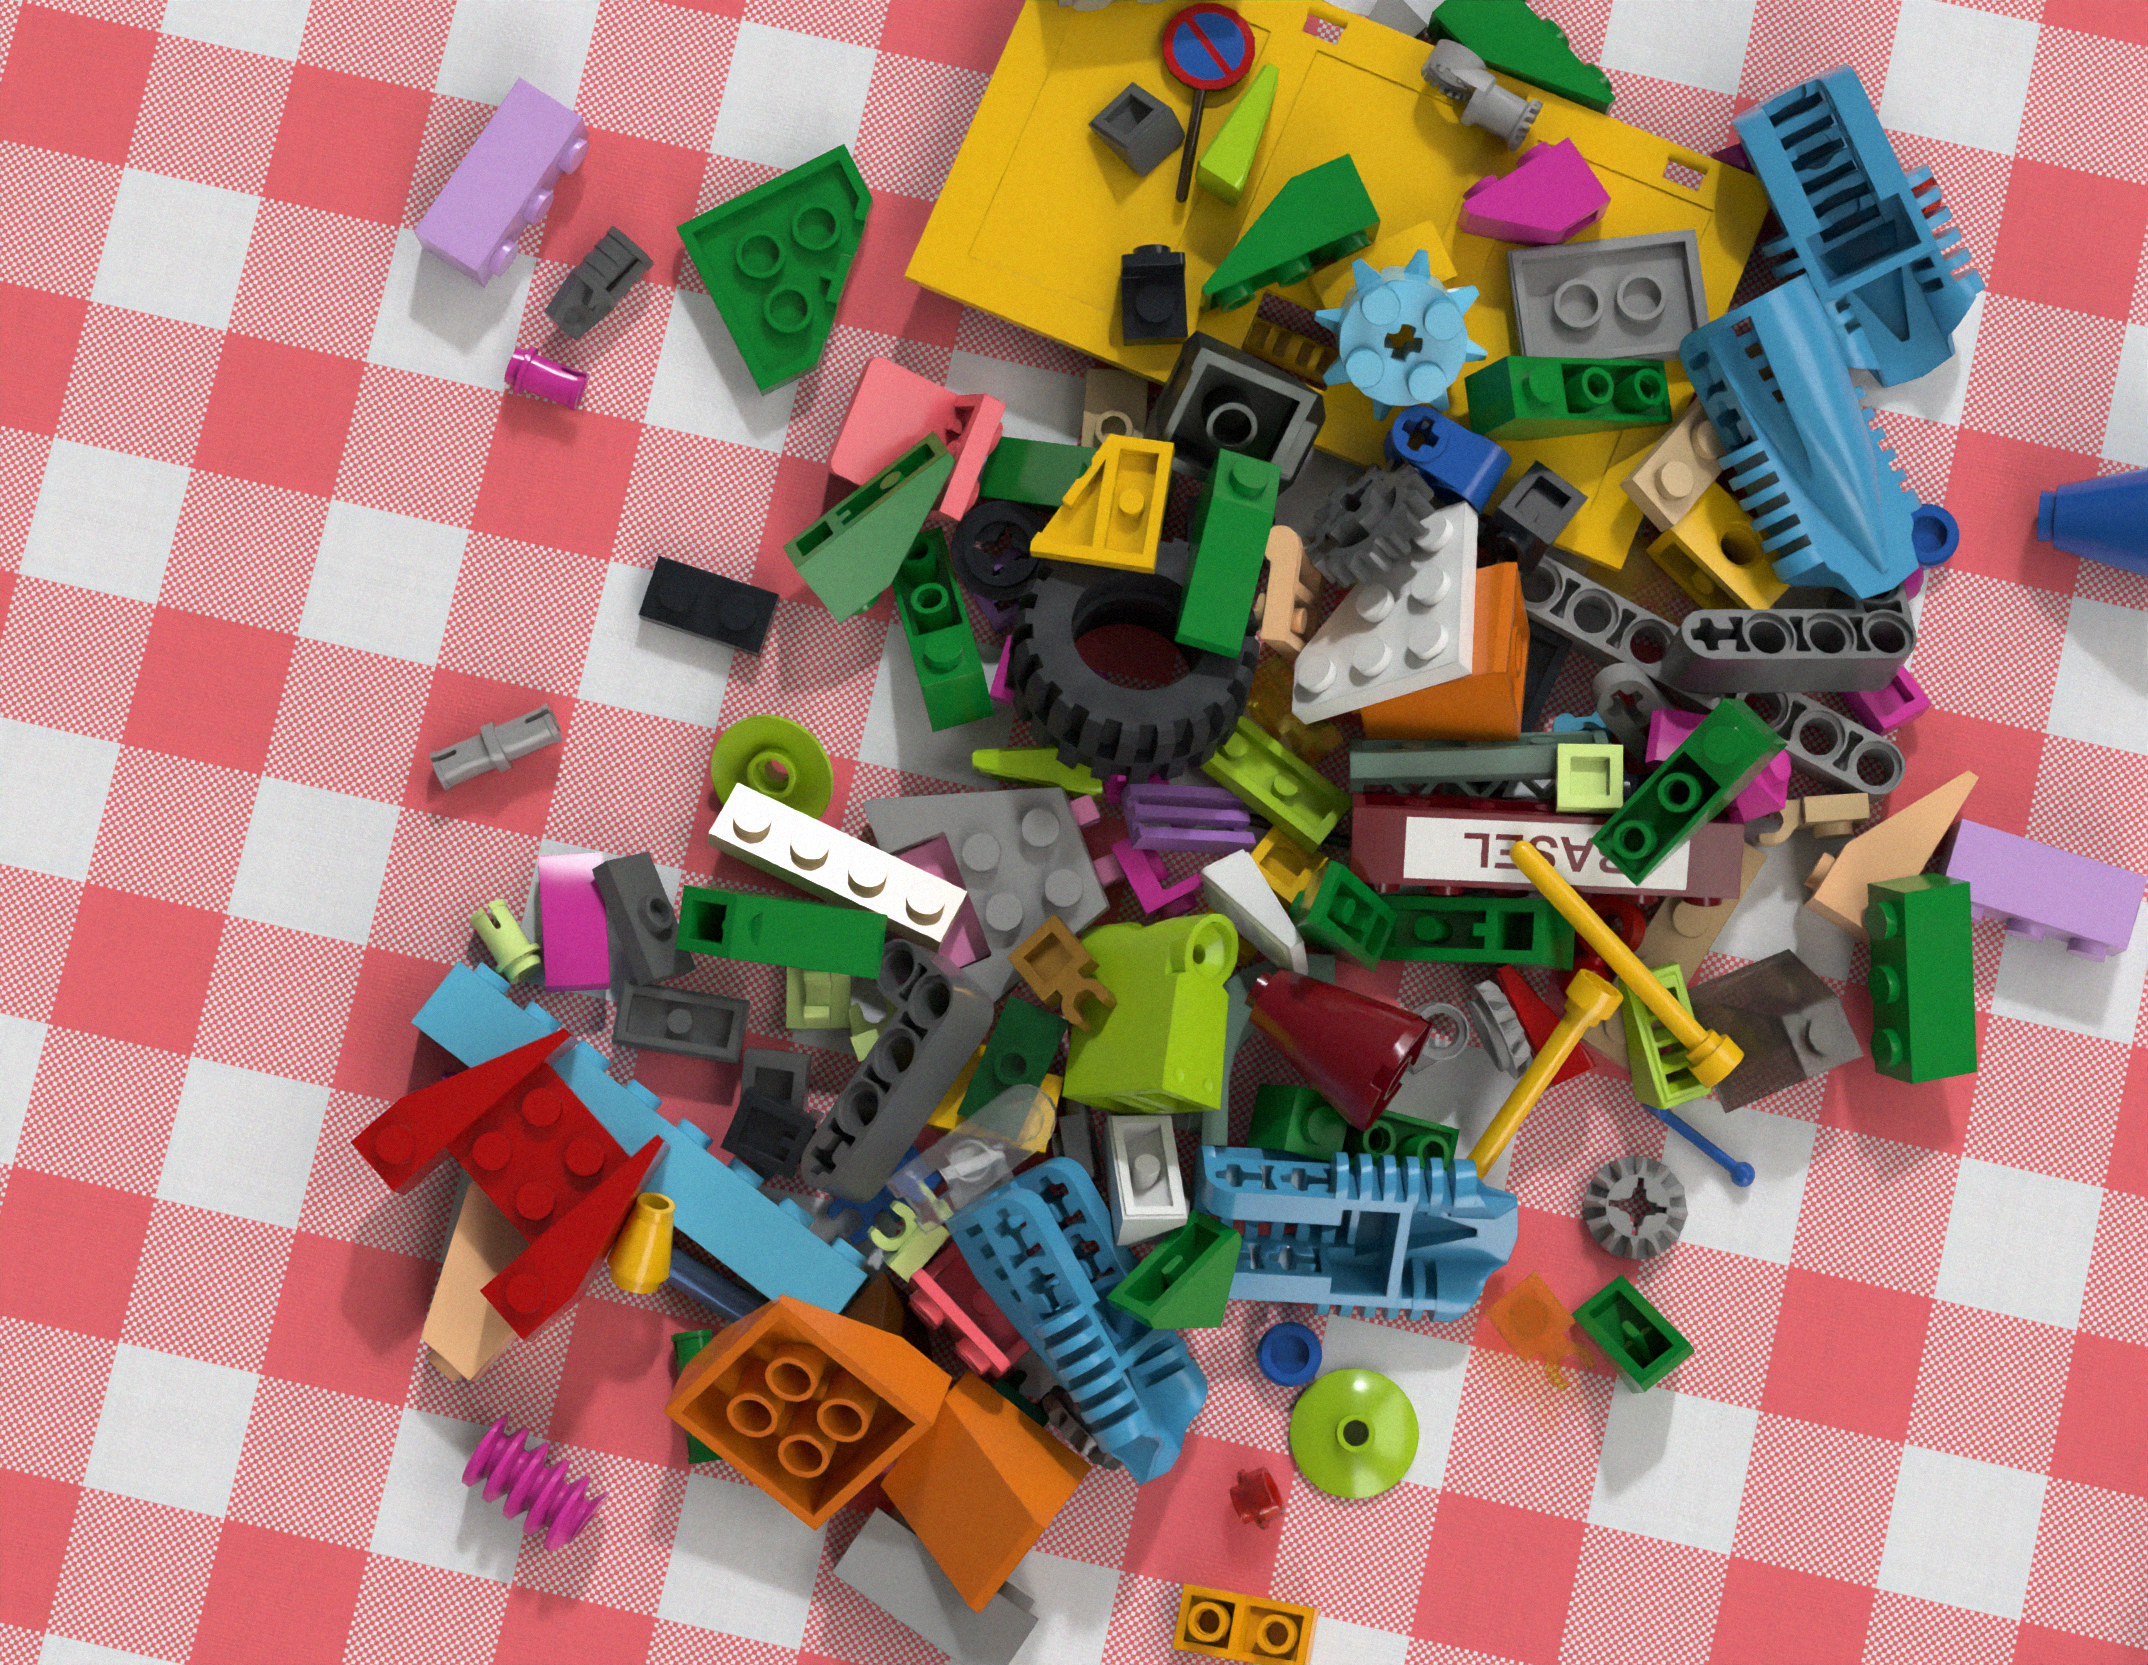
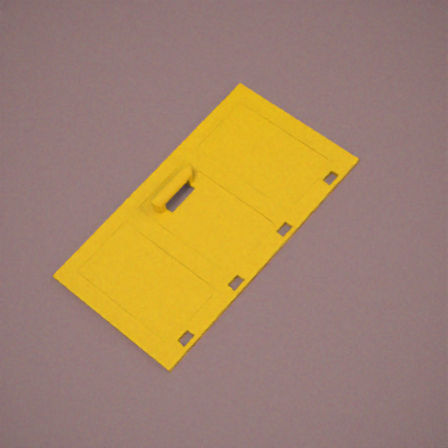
M1026 0L904 274V280L1165 386L1181 353L1183 344L1124 346L1120 264L1121 256L1133 254V249L1136 247L1150 244L1166 245L1171 248V252L1185 253L1188 338L1198 330L1252 356L1327 386L1322 376L1338 357V349L1257 317L1265 292L1313 312L1322 310L1308 282L1310 276L1289 287L1280 288L1278 282L1259 289L1255 291L1256 298L1231 312L1223 313L1220 307L1203 313L1199 304L1202 286L1290 178L1349 153L1381 220L1376 240L1371 241V244L1415 225L1432 220L1458 274L1453 284L1445 288L1452 289L1475 285L1480 293L1462 318L1468 332L1467 338L1487 350L1486 359L1463 363L1456 380L1446 388L1450 408L1440 412L1430 403L1414 405L1433 408L1438 413L1472 432L1464 378L1505 356H1519L1505 255L1507 250L1532 248L1530 246L1463 233L1456 222L1462 203L1465 202L1463 195L1474 184L1490 175H1495L1499 181L1518 169L1515 164L1516 161L1534 146L1547 142L1550 147H1553L1569 137L1610 196L1611 201L1601 220L1563 244L1695 229L1709 323L1726 314L1770 204L1755 175L1486 67L1487 72L1496 76V84L1527 102L1537 99L1543 103L1533 124L1528 123L1529 127H1531L1529 133L1525 131V134H1527L1526 138L1518 150L1513 153L1507 149V142L1476 124L1467 127L1460 123L1467 104L1456 100L1455 97H1448L1446 92L1440 93L1438 91L1440 88L1439 84H1436L1433 88L1430 86L1432 79L1430 78L1426 82L1424 80L1425 75L1421 76L1422 71L1420 70L1434 49V45L1322 0H1166L1154 4H1142L1136 0L1110 1L1107 7L1095 11H1077L1073 6L1058 7V0ZM1198 3H1218L1234 9L1248 22L1255 37V58L1248 74L1235 86L1220 92H1207L1188 199L1184 203H1179L1175 195L1194 89L1183 86L1170 74L1162 56V38L1168 23L1182 9ZM1308 14L1344 29L1337 45L1303 32ZM1268 63H1271L1280 69L1276 95L1241 200L1238 201L1236 207H1232L1196 184L1197 162L1263 65L1267 66ZM1132 82L1171 107L1185 132L1183 142L1145 177L1138 175L1126 165L1088 125ZM1668 160L1705 175L1697 191L1663 178ZM1334 257L1313 266V274L1337 262L1336 258ZM1402 324L1398 334L1387 333L1386 338H1390L1393 347H1402L1405 342L1414 340L1415 337L1412 335L1409 324ZM1681 360L1664 362L1673 419L1672 423L1527 441L1492 440L1509 454L1511 464L1480 516L1490 520L1497 507L1533 463L1538 460L1588 497L1580 511L1552 546L1619 573L1644 515L1643 511L1619 485L1684 413L1689 405L1694 388L1683 368ZM1352 382L1329 385L1326 392L1307 385L1323 395L1326 420L1312 447L1366 470L1374 462L1383 469L1387 463L1383 455L1385 437L1398 415L1403 410L1412 406L1394 405L1384 421L1374 419L1372 398L1364 395ZM1414 432L1406 445L1411 450L1418 451L1425 437L1420 433Z

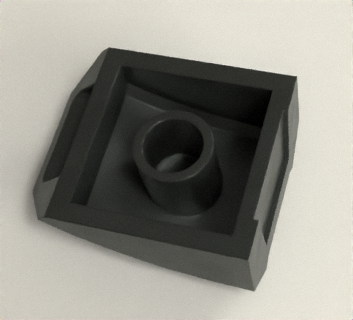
M1196 330L1182 346L1181 353L1166 384L1150 412L1143 439L1174 443L1175 453L1172 470L1201 482H1205L1220 448L1282 466L1278 498L1293 485L1326 420L1323 395L1262 360Z

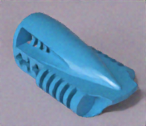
M1844 64L1818 73L1764 99L1731 120L1732 127L1783 232L1764 243L1760 248L1765 258L1791 249L1792 254L1773 264L1770 269L1775 278L1784 277L1798 270H1801V275L1807 274L1812 284L1811 286L1836 331L1847 367L1867 369L1883 388H1888L1921 378L1955 354L1952 332L1976 299V294L1985 288V284L1977 268H1970L1951 275V271L1961 267L1970 261L1972 257L1967 247L1953 250L1944 255L1940 252L1962 239L1957 226L1947 228L1932 235L1931 230L1952 218L1949 207L1942 206L1923 214L1921 209L1931 205L1943 196L1938 185L1927 187L1916 193H1913L1911 190L1931 178L1933 173L1928 164L1903 173L1870 100L1853 68L1850 65Z
M1805 273L1687 334L1680 343V360L1728 454L1717 460L1722 470L1734 466L1738 475L1728 480L1733 491L1742 487L1745 488L1748 496L1738 501L1743 512L1755 507L1759 517L1749 523L1754 533L1764 528L1766 529L1769 538L1760 542L1764 553L1766 554L1776 549L1780 556L1779 559L1770 563L1779 582L1800 587L1831 586L1859 601L1894 589L1919 568L1911 538L1914 524L1911 513L1923 506L1914 488L1904 492L1900 488L1898 483L1906 480L1908 477L1903 468L1892 472L1888 463L1896 459L1897 455L1893 447L1884 451L1881 450L1878 442L1887 437L1882 426L1871 431L1867 421L1876 417L1872 406L1863 410L1860 409L1858 400L1865 397L1866 394L1861 385L1856 388L1853 387L1836 331ZM1749 317L1752 330L1737 337L1732 326ZM1758 342L1763 354L1750 359L1745 348ZM1770 365L1775 377L1764 382L1758 370ZM1778 389L1781 390L1784 401L1780 403L1772 394V392Z
M1198 1145L1195 1153L1191 1177L1189 1213L1196 1209L1206 1215L1216 1216L1219 1222L1233 1228L1234 1220H1243L1244 1235H1240L1242 1244L1228 1299L1312 1303L1313 1314L1327 1316L1330 1305H1335L1336 1314L1341 1317H1350L1353 1306H1358L1361 1318H1374L1377 1307H1381L1384 1319L1397 1320L1401 1308L1405 1309L1406 1319L1412 1321H1420L1423 1310H1428V1317L1431 1322L1452 1323L1466 1314L1475 1304L1488 1277L1508 1263L1518 1237V1203L1516 1194L1486 1186L1477 1177L1474 1160L1451 1159L1448 1170H1444L1442 1159L1431 1157L1427 1158L1424 1169H1420L1419 1159L1415 1156H1404L1401 1168H1396L1394 1155H1380L1378 1165L1373 1166L1371 1154L1357 1153L1354 1165H1349L1346 1152H1333L1330 1163L1260 1148ZM1258 1223L1269 1224V1235H1257ZM1284 1227H1294V1233L1284 1234Z
M1060 1156L1049 1159L988 1191L948 1217L944 1222L976 1280L1056 1381L1069 1393L1072 1401L1080 1404L1082 1409L1079 1413L1085 1424H1091L1093 1428L1091 1435L1101 1453L1109 1452L1114 1458L1120 1460L1139 1485L1169 1472L1181 1453L1185 1431L1205 1402L1208 1391L1207 1379L1195 1358L1189 1357L1187 1353L1189 1347L1183 1337H1178L1176 1329H1152L1110 1306L1106 1297L1141 1263L1138 1255L1133 1256L1127 1245L1116 1246L1112 1216L1082 1165L1067 1157ZM1063 1182L1069 1193L1065 1196L1061 1194L1054 1197L1048 1186L1052 1183L1060 1184ZM1078 1210H1081L1083 1215L1068 1226L1064 1218L1068 1215L1071 1217ZM1026 1221L1027 1225L1024 1228L1022 1226L1018 1227ZM1083 1240L1086 1242L1095 1240L1100 1250L1097 1253L1095 1251L1085 1253L1081 1248L1080 1242ZM1040 1243L1042 1248L1031 1257H1028L1024 1250ZM1042 1273L1044 1275L1054 1273L1055 1276L1046 1280Z

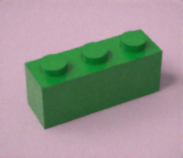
M1928 873L1867 883L1868 906L1865 912V924L1870 935L1871 958L1868 989L1872 997L1874 1028L1870 1047L1875 1060V1072L1910 1084L1977 1072L1970 882L1936 873Z

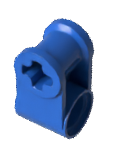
M1412 406L1403 410L1395 419L1383 443V455L1386 462L1390 459H1396L1402 466L1406 463L1402 458L1405 459L1422 476L1440 501L1447 506L1466 501L1478 513V516L1481 515L1511 464L1509 454L1495 442L1482 435L1470 432L1438 413L1435 409L1427 406ZM1414 432L1420 433L1425 437L1418 451L1411 450L1406 445Z

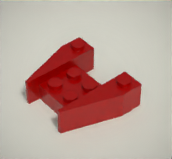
M565 1028L400 1098L351 1141V1144L391 1190L404 1196L448 1157L453 1155L531 1245L480 1290L517 1335L527 1342L536 1340L582 1299L621 1232L633 1206L636 1204L638 1195L645 1192L671 1147L665 1139L657 1134L633 1156L625 1150L553 1067L579 1044L578 1040Z

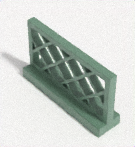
M1605 730L1521 733L1520 741L1349 738L1350 800L1352 801V791H1363V785L1391 784L1399 793H1414L1406 784L1423 783L1415 793L1429 794L1438 783L1455 782L1469 796H1489L1503 781L1518 780L1536 795L1534 798L1553 799L1551 796L1556 792L1557 744H1609ZM1534 780L1551 781L1542 789ZM1488 781L1479 791L1470 783ZM1400 885V889L1395 892H1374L1378 896L1433 894L1426 891V886ZM1464 887L1463 893H1490V888Z

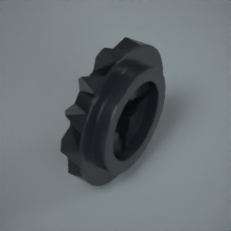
M992 501L976 507L961 520L952 539L951 557L953 567L967 590L976 593L989 602L1017 601L1021 598L1028 582L1037 579L1039 567L1047 559L1031 556L1030 545L1037 532L1041 533L1046 525L1033 510L1012 501ZM1006 527L1011 528L1012 549L1029 559L1007 560L1004 569H1000L999 576H994L995 569L992 556L975 546L997 545L1000 537L1004 536Z

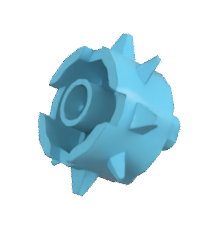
M1423 249L1417 250L1406 267L1388 266L1381 269V272L1376 271L1361 258L1353 261L1352 269L1356 287L1353 286L1347 291L1340 308L1318 310L1314 317L1316 322L1335 333V340L1339 350L1338 357L1322 376L1325 383L1329 386L1352 382L1364 395L1372 398L1374 419L1384 421L1394 405L1414 406L1419 403H1430L1440 412L1450 408L1446 388L1456 380L1463 363L1482 361L1487 356V350L1467 338L1468 332L1462 318L1480 295L1475 285L1446 289L1437 277L1430 274L1428 251ZM1402 324H1409L1412 335L1415 337L1414 340L1405 342L1402 347H1393L1390 338H1386L1387 333L1398 334Z

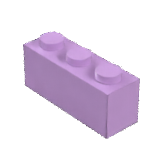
M519 78L415 228L414 233L422 248L484 288L493 274L498 277L502 276L517 256L519 245L515 242L528 223L534 226L537 225L551 207L554 194L550 191L563 172L569 175L572 174L583 161L589 148V143L585 141L589 134L583 118Z
M1963 818L1949 829L1936 873L1970 882L1972 923H1981L1984 916L2006 923L2005 932L2019 939L2041 943L2044 936L2067 942L2066 951L2068 953L2096 962H2104L2106 955L2113 957L2127 950L2148 876Z

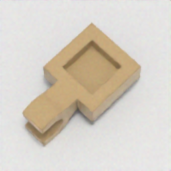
M1868 793L1808 796L1799 800H1786L1785 809L1773 812L1779 820L1778 831L1775 833L1758 834L1755 837V844L1765 848L1776 847L1787 840L1794 829H1814V838L1818 840L1853 836V827L1860 826L1870 819Z

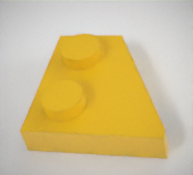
M1109 434L1092 457L1091 466L1081 478L1076 479L1062 498L1063 504L1044 530L1041 533L1038 531L1032 539L1030 545L1031 556L1155 574L1175 453L1174 443Z

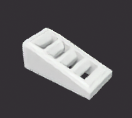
M1242 849L1204 867L1200 874L1204 884L1205 898L1209 906L1216 913L1224 914L1233 922L1237 932L1278 968L1284 967L1307 975L1309 970L1303 939L1249 852H1245Z

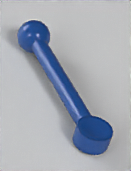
M1642 1103L1643 1108L1650 1114L1664 1121L1730 1172L1731 1180L1735 1185L1747 1187L1753 1183L1755 1170L1751 1164L1736 1162L1671 1112L1669 1108L1657 1109Z

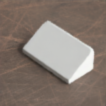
M1171 1115L1107 1116L1101 1150L1116 1246L1132 1244L1186 1225L1188 1217Z

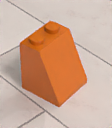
M1503 562L1476 569L1472 674L1352 710V714H1361L1367 739L1520 741L1530 628L1517 562Z
M968 1369L952 1389L948 1387L934 1425L893 1461L896 1464L880 1485L968 1606L980 1614L1093 1466Z

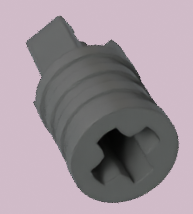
M614 226L610 227L604 238L600 239L594 245L595 248L590 253L588 252L583 257V261L570 272L544 311L553 323L575 340L582 337L613 311L619 304V300L625 297L631 291L630 288L640 281L646 270L649 271L654 265V262L642 249Z

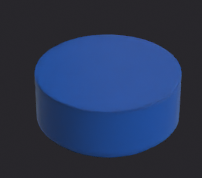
M1922 504L1923 507L1911 513L1914 522L1911 538L1919 564L1923 570H1931L1944 564L1953 555L1959 543V528L1954 517L1944 508L1934 504Z
M1283 1322L1268 1329L1261 1337L1257 1346V1362L1263 1375L1272 1383L1283 1387H1295L1308 1382L1317 1373L1322 1361V1348L1317 1336L1311 1329L1297 1322Z

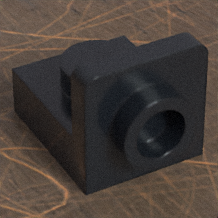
M1150 244L1134 248L1133 254L1121 256L1120 287L1124 346L1184 344L1188 339L1185 292L1186 261L1184 252H1171L1169 246Z
M1536 460L1497 507L1481 533L1479 541L1491 550L1501 562H1517L1519 572L1525 576H1530L1549 548L1580 511L1588 497Z
M749 1086L742 1097L720 1148L791 1180L800 1169L802 1154L818 1129L824 1113L814 1108L808 1113Z

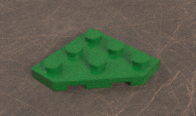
M845 144L676 227L693 264L762 397L819 368L874 205L873 198Z

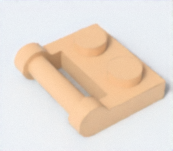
M1279 525L1272 527L1270 530L1264 554L1271 561L1267 593L1261 592L1259 594L1255 607V617L1258 624L1257 631H1261L1260 639L1289 661H1295V658L1318 632L1325 577L1311 564V559L1304 551L1307 546L1303 547L1300 536L1290 527Z

